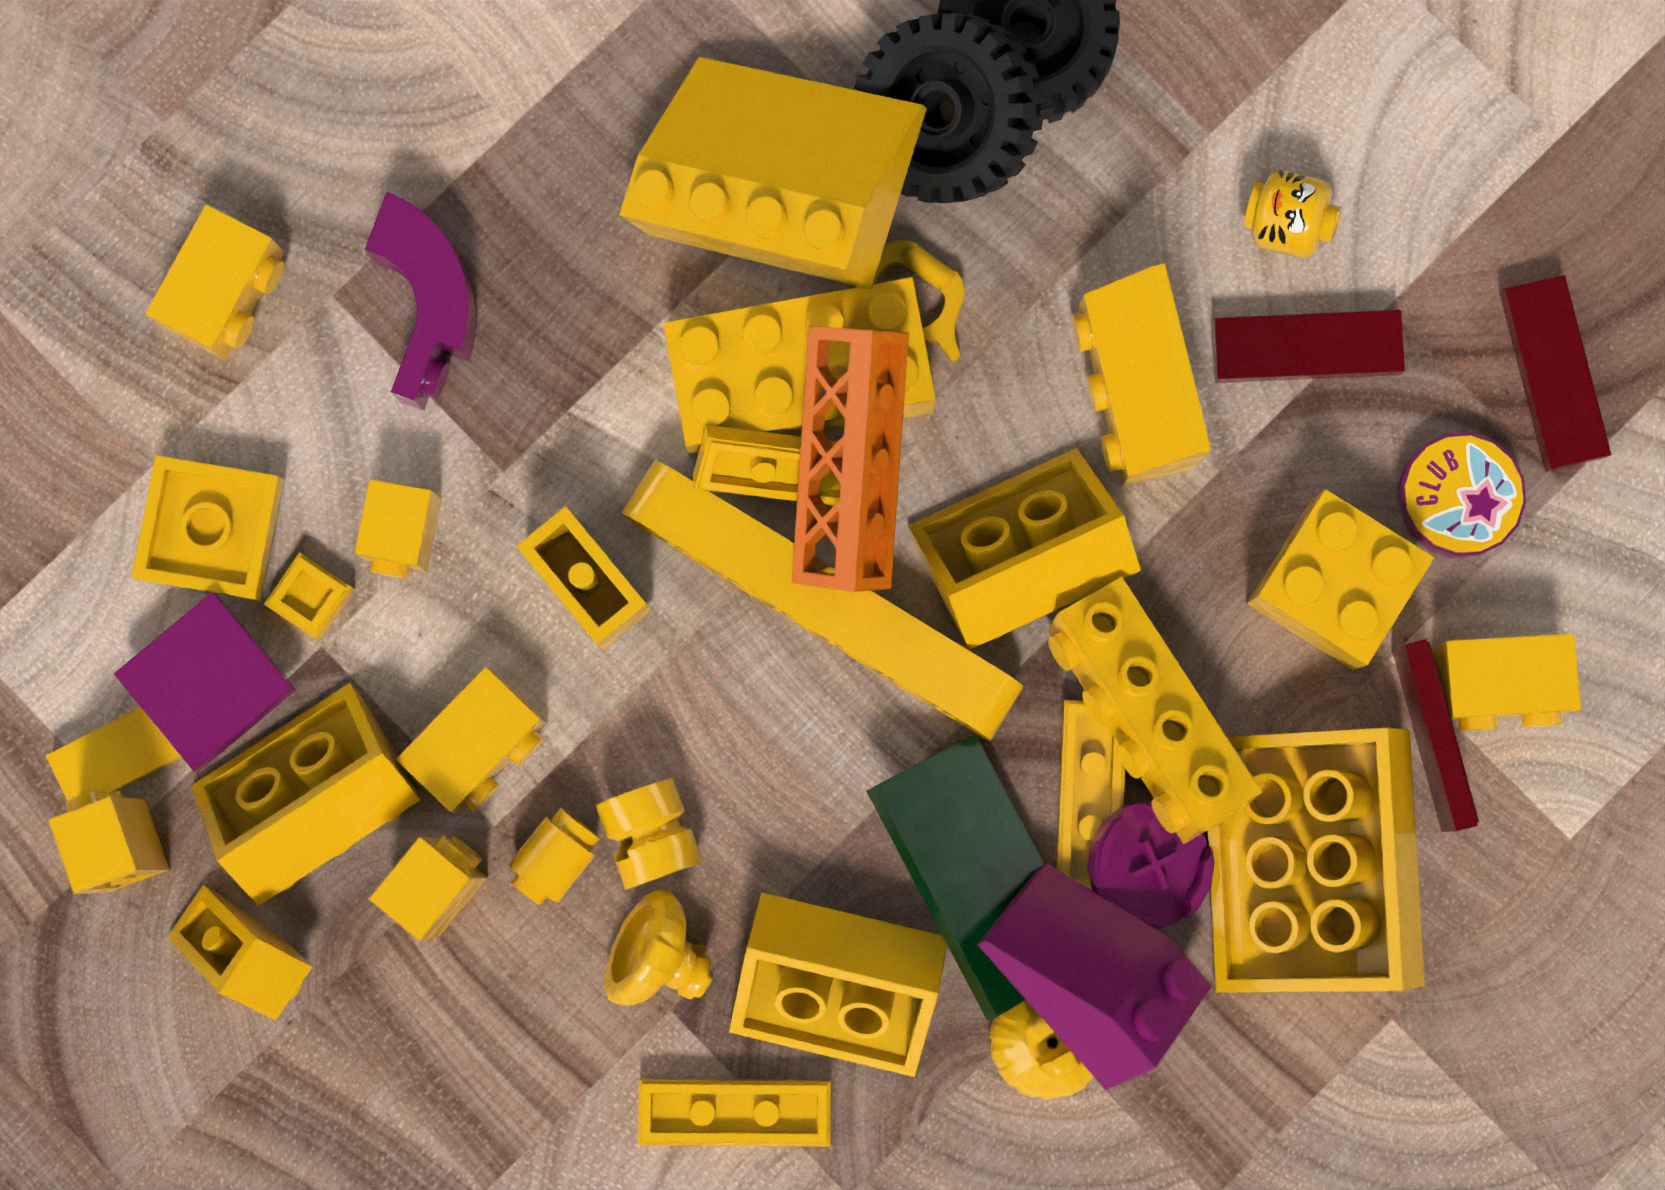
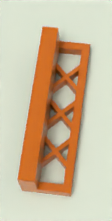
M809 326L792 583L851 592L891 589L909 333ZM829 342H850L849 369L837 381L828 369ZM836 405L845 418L844 436L833 446L823 432L824 417ZM831 470L841 484L840 500L828 510L819 497L820 480ZM825 534H827L836 548L835 574L814 571L816 543Z

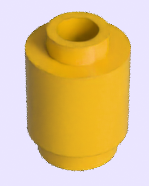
M560 808L552 819L545 816L509 862L510 868L517 873L510 883L538 905H541L547 897L559 903L596 856L592 849L601 838L568 811Z

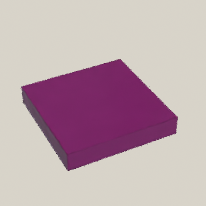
M214 592L206 596L113 673L188 766L196 772L203 769L297 690L220 596Z

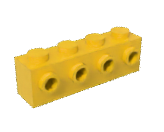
M1123 577L1116 579L1058 612L1047 630L1050 635L1048 644L1052 655L1065 671L1072 670L1085 690L1082 696L1086 708L1096 722L1101 725L1106 723L1119 743L1117 753L1123 766L1135 779L1141 777L1154 797L1152 800L1153 811L1158 821L1169 833L1176 832L1182 843L1186 844L1247 807L1262 793V790Z

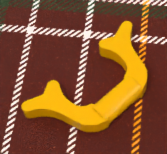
M899 240L889 243L883 249L873 284L876 283L878 277L886 268L899 265L907 267L938 289L944 297L945 306L940 316L932 324L923 328L925 343L938 344L949 361H959L960 351L956 344L955 326L965 298L962 278L957 271L949 268L915 242Z

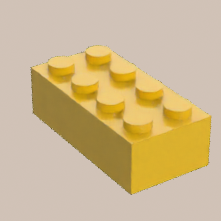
M913 277L872 284L871 290L855 287L663 323L685 447L690 458L698 456L706 424L801 437L809 326L909 333L903 419L934 413L936 396ZM829 342L828 369L837 381L849 369L850 342ZM836 405L824 417V433L844 430L845 418Z

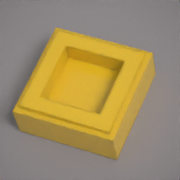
M299 553L264 605L314 639L320 641L355 589L307 556Z

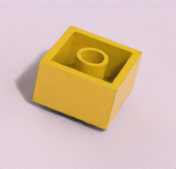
M1325 489L1310 501L1246 604L1353 671L1369 664L1435 557Z

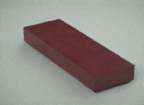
M1563 275L1505 288L1499 294L1545 472L1597 461L1611 456L1566 276Z
M1401 310L1214 318L1211 322L1215 383L1401 375L1405 372Z
M1427 639L1391 649L1441 832H1455L1478 826L1479 818L1431 644L1427 642Z

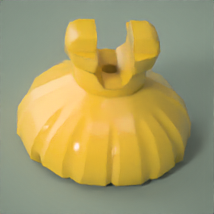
M658 889L645 895L634 909L630 911L612 945L605 968L606 972L603 976L604 988L609 1001L621 1006H633L651 998L664 985L671 989H677L679 996L691 1000L694 997H701L711 984L713 974L710 970L711 958L705 954L707 947L700 943L693 945L685 940V914L679 900L672 893Z
M1027 1000L992 1020L989 1033L991 1039L989 1050L993 1062L998 1067V1072L1005 1082L1017 1088L1019 1093L1030 1098L1039 1097L1042 1100L1072 1096L1085 1089L1094 1078ZM1054 1037L1057 1039V1044L1055 1047L1050 1048L1047 1046V1041L1049 1038Z

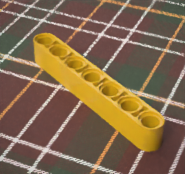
M657 460L653 461L621 512L624 517L643 530L989 741L994 737L1024 688L1021 683L873 591L851 592L792 583L793 542L710 491L694 489V482ZM815 556L814 571L835 574L834 567Z

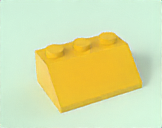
M1164 263L1151 266L1084 294L1078 306L1079 314L1071 316L1077 348L1079 352L1089 350L1094 374L1086 375L1090 403L1094 412L1104 411L1109 434L1101 436L1105 464L1109 472L1118 471L1122 486L1193 470L1212 451Z
M1077 448L907 525L941 600L969 650L988 641L995 640L1003 634L1042 616L1053 613L1070 603L1092 594L1120 577L1125 579L1141 571L1123 513Z
M351 682L191 785L217 862L258 906L278 893L291 888L298 880L333 857L343 854L353 844L385 823L398 818L405 810L421 800L408 771L396 760L399 755Z
M761 892L746 948L729 1033L915 1077L939 993L947 944L942 935Z

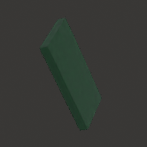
M976 734L881 782L866 792L986 1020H990L1007 1012L1026 999L978 946V943L1036 870L1044 865V862Z

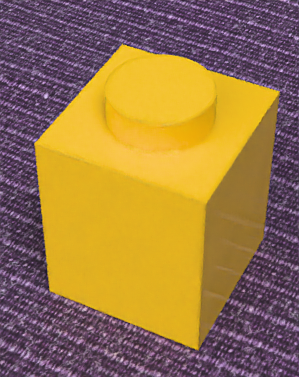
M369 479L354 554L365 561L372 562L370 572L383 576L407 579L409 569L427 572L441 498L432 490Z

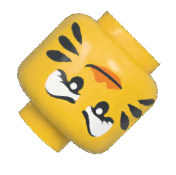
M1276 170L1272 172L1266 182L1256 181L1248 202L1244 228L1252 230L1255 244L1262 249L1298 258H1309L1316 252L1320 241L1333 242L1342 207L1331 204L1332 191L1326 181L1286 170Z

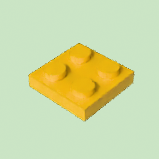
M155 455L131 578L142 582L207 593L214 592L218 595L261 602L284 479L278 475Z

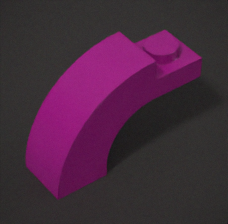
M386 192L364 250L375 264L389 268L406 278L414 291L417 306L416 324L391 393L401 403L424 411L429 397L438 398L445 385L449 372V363L443 361L445 355L448 354L468 362L470 361L477 327L476 301L466 268L441 229L416 206L401 197Z

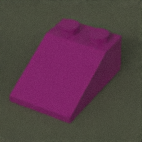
M1047 863L1036 870L978 943V946L1105 1090L1157 1068L1212 987L1170 937Z

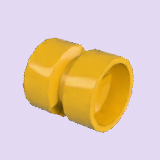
M674 778L640 787L596 805L607 839L619 841L621 848L615 854L614 859L625 890L703 863L692 829L682 827L679 824L678 820L685 812Z

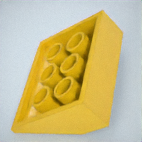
M698 57L639 152L619 215L650 236L871 290L927 108L922 104Z
M1372 728L1227 737L1262 790V793L1247 807L1208 830V847L1212 848L1215 862L1211 884V908L1216 993L1405 991L1424 987L1425 977L1410 730Z

